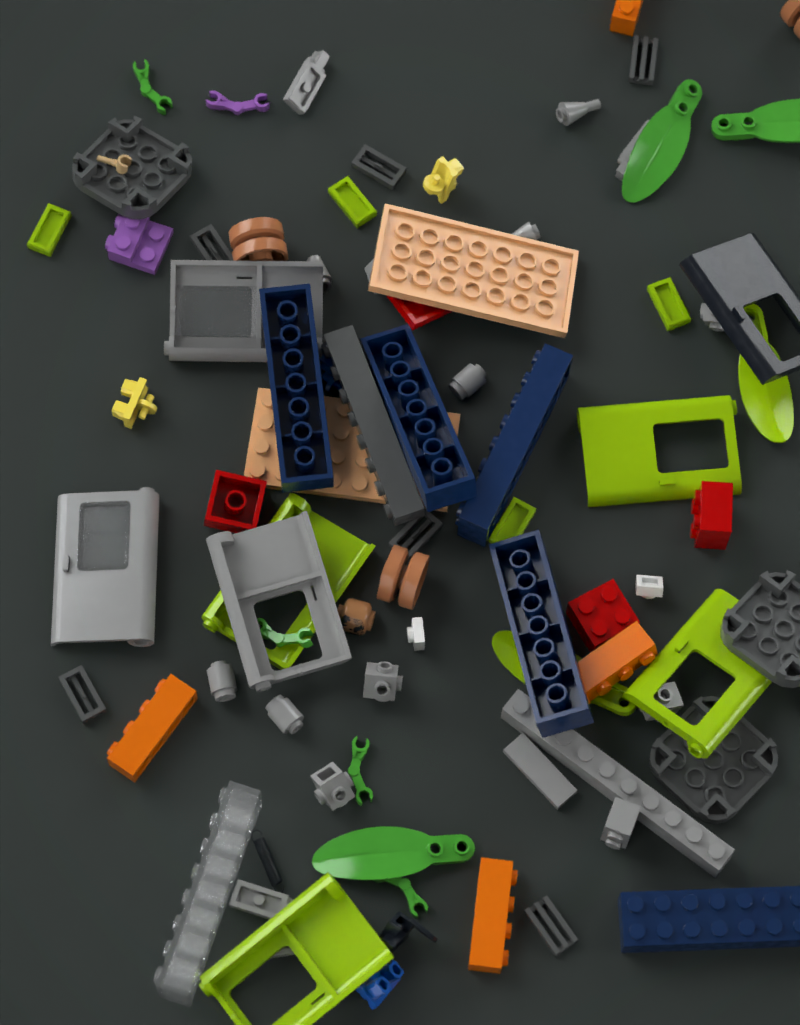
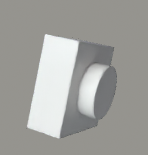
M636 575V595L646 599L663 596L662 577Z
M422 617L412 618L411 627H407L408 643H413L414 651L425 650Z

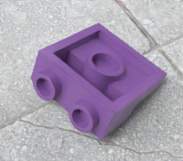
M118 214L114 223V228H117L114 236L109 235L105 243L108 259L155 275L174 233L173 228L150 221L149 217L130 219Z

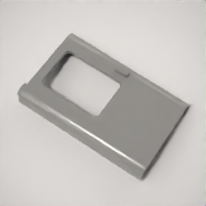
M307 511L291 518L232 534L230 531H224L206 538L250 689H256V692L266 691L272 687V684L340 665L352 659ZM302 591L307 601L322 656L316 660L274 671L269 662L255 615L254 605L268 599Z

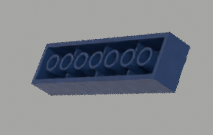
M310 283L259 289L282 493L334 487Z
M406 324L361 338V347L427 512L477 497L475 476L410 326Z
M546 343L542 351H536L531 362L533 364L531 371H526L522 379L520 394L515 393L510 407H512L509 415L505 414L501 421L499 436H494L490 443L488 459L484 457L478 468L480 473L476 481L477 497L466 500V503L462 501L457 510L456 516L458 517L455 525L458 526V536L486 547L570 376L573 355Z
M539 529L489 544L536 725L542 738L594 723L549 558Z
M800 886L620 892L618 898L621 953L800 947Z

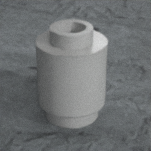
M469 363L451 379L452 382L448 386L458 399L463 400L465 397L469 398L486 383L485 376L487 374L480 365L476 364L474 366Z
M226 661L213 662L211 667L206 670L211 695L215 697L217 702L234 699L236 697L237 685L232 664H227Z
M280 694L266 705L267 715L283 734L289 732L294 734L303 726L302 720L304 716L287 697L284 698Z

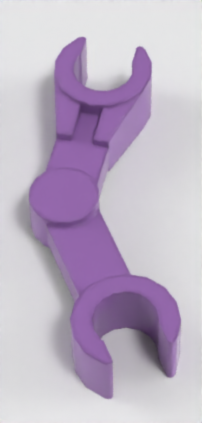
M209 91V96L216 98L217 101L211 102L206 99V106L213 110L226 109L236 115L254 109L265 112L270 108L269 103H258L259 101L267 100V94L265 93L257 94L253 100L233 102L217 91Z

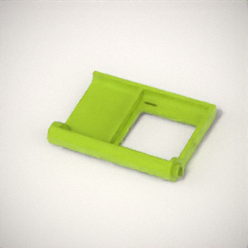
M730 395L577 408V425L582 440L588 507L694 499V492L699 490L702 481L733 483V495H741L742 481L734 415H737L736 400H731ZM717 419L723 422L728 467L670 473L658 471L653 433L654 425Z
M290 493L268 524L297 516L304 511L308 512L336 604L376 546L362 541L311 510V506L306 500L297 494ZM220 590L201 616L204 621L203 626L213 633L218 631L236 642ZM307 604L286 634L297 633L302 628H309L315 634L316 631ZM305 636L303 640L311 639L312 636ZM290 644L282 647L276 646L272 650L266 648L270 664L282 670L291 667L304 648L300 644Z
M715 589L622 695L665 727L685 739L689 752L696 758H708L772 683V681L732 653L723 644L720 637V628L724 614L728 608L731 610L739 600L722 589ZM692 652L699 653L735 679L733 684L697 725L689 724L654 699V695Z
M327 872L199 976L202 981L199 983V987L208 997L213 995L219 1001L235 1025H252L231 997V990L282 948L289 946L315 980L317 987L272 1025H312L390 962L394 956L339 883Z

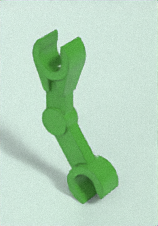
M144 59L145 68L142 70L137 68L136 61H134L133 71L140 82L141 94L156 104L157 111L160 114L166 115V111L161 105L168 104L169 107L173 108L172 100L167 96H160L149 85L148 61Z
M257 618L258 623L262 625L260 629L262 638L274 642L277 647L300 644L303 648H309L313 645L310 639L303 640L305 636H314L309 628H302L293 634H282L272 630L264 619Z
M356 736L352 741V762L348 768V774L352 778L357 790L355 795L356 802L362 806V801L359 797L362 793H367L370 801H373V792L365 786L360 774L361 762L369 750V740L367 738L364 748H358L356 746L358 736Z
M400 877L387 880H373L376 883L385 881L403 891L407 898L410 913L414 918L418 919V914L414 911L416 905L423 906L424 911L428 913L427 903L414 892L409 879Z

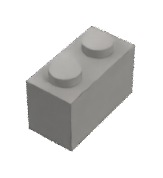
M615 797L600 840L605 841V845L612 849L619 850L620 847L626 849L641 806Z

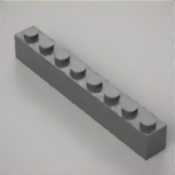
M353 324L324 334V344H321L325 359L330 358L333 366L329 367L334 382L339 381L341 389L338 390L340 399L343 404L347 403L350 412L347 413L349 422L352 427L356 426L359 432L356 439L360 450L365 449L368 458L365 459L369 473L374 472L377 481L374 482L378 496L383 495L386 504L383 505V509L387 519H392L394 525L397 526L423 517L425 508Z

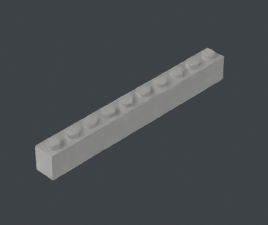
M518 689L502 708L501 719L521 734L524 733L533 743L612 802H614L615 797L641 806L637 816L639 822L714 878L718 876L732 857L735 849L572 729L542 738L536 725L530 698Z

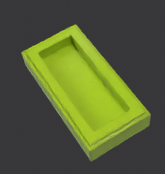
M349 176L328 188L329 195L356 228L377 216L375 208Z
M48 203L27 243V247L51 257L72 216L71 212Z
M671 277L647 286V291L667 331L691 322V317Z
M513 497L492 532L489 542L495 543L522 535L533 518L536 508Z

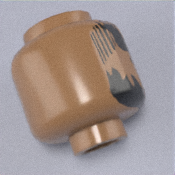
M349 598L344 605L339 604L337 610L345 632L364 635L366 631H371L376 611L372 610V605L369 602Z

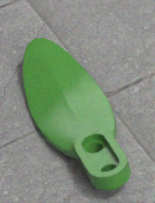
M691 79L683 81L677 87L669 104L659 110L640 133L623 176L622 196L627 202H639L650 196L671 176L680 163L690 137L691 116L702 97V88L696 81Z
M800 99L773 102L748 113L718 115L711 124L712 135L721 141L756 137L769 142L800 143ZM745 122H752V124L746 125ZM720 124H727L726 127L720 126Z
M371 827L352 831L328 841L315 852L312 858V865L319 873L325 875L329 872L334 878L364 881L387 880L415 874L430 865L467 862L474 854L475 845L470 837L463 834L430 836L423 832L403 827ZM457 844H464L466 851H459ZM436 845L439 848V853L431 852L430 846Z

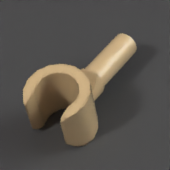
M100 155L97 157L98 162L116 167V171L119 174L127 173L128 166H131L132 159L128 155H120L118 160Z

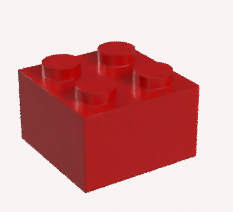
M216 470L204 526L233 533L256 528L267 481Z
M702 481L699 490H695L694 499H692L691 514L694 515L690 528V539H695L694 548L726 549L732 533L733 483Z
M614 579L568 602L566 614L590 653L637 621L640 624L639 619Z

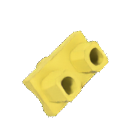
M442 156L437 159L432 173L425 177L423 188L428 194L437 195L438 201L441 204L447 201L450 192L456 188L457 176L462 174L464 167L456 158L447 161Z
M139 377L138 382L125 379L123 382L121 395L130 397V401L127 404L116 400L112 408V416L122 420L124 427L132 429L137 415L140 419L145 420L147 414L153 415L158 409L152 403L154 396L147 394L149 390L146 386L147 379Z

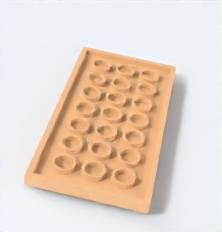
M385 203L368 291L565 338L568 332L579 251Z
M258 387L244 476L267 481V489L282 490L270 389ZM324 396L334 487L295 492L386 504L383 495L378 496L374 482L377 479L374 472L369 473L365 462V459L368 458L365 449L360 450L356 439V436L359 435L357 427H352L349 422L347 413L350 412L348 404H343L340 398ZM447 412L458 437L461 414ZM448 506L434 511L447 512Z

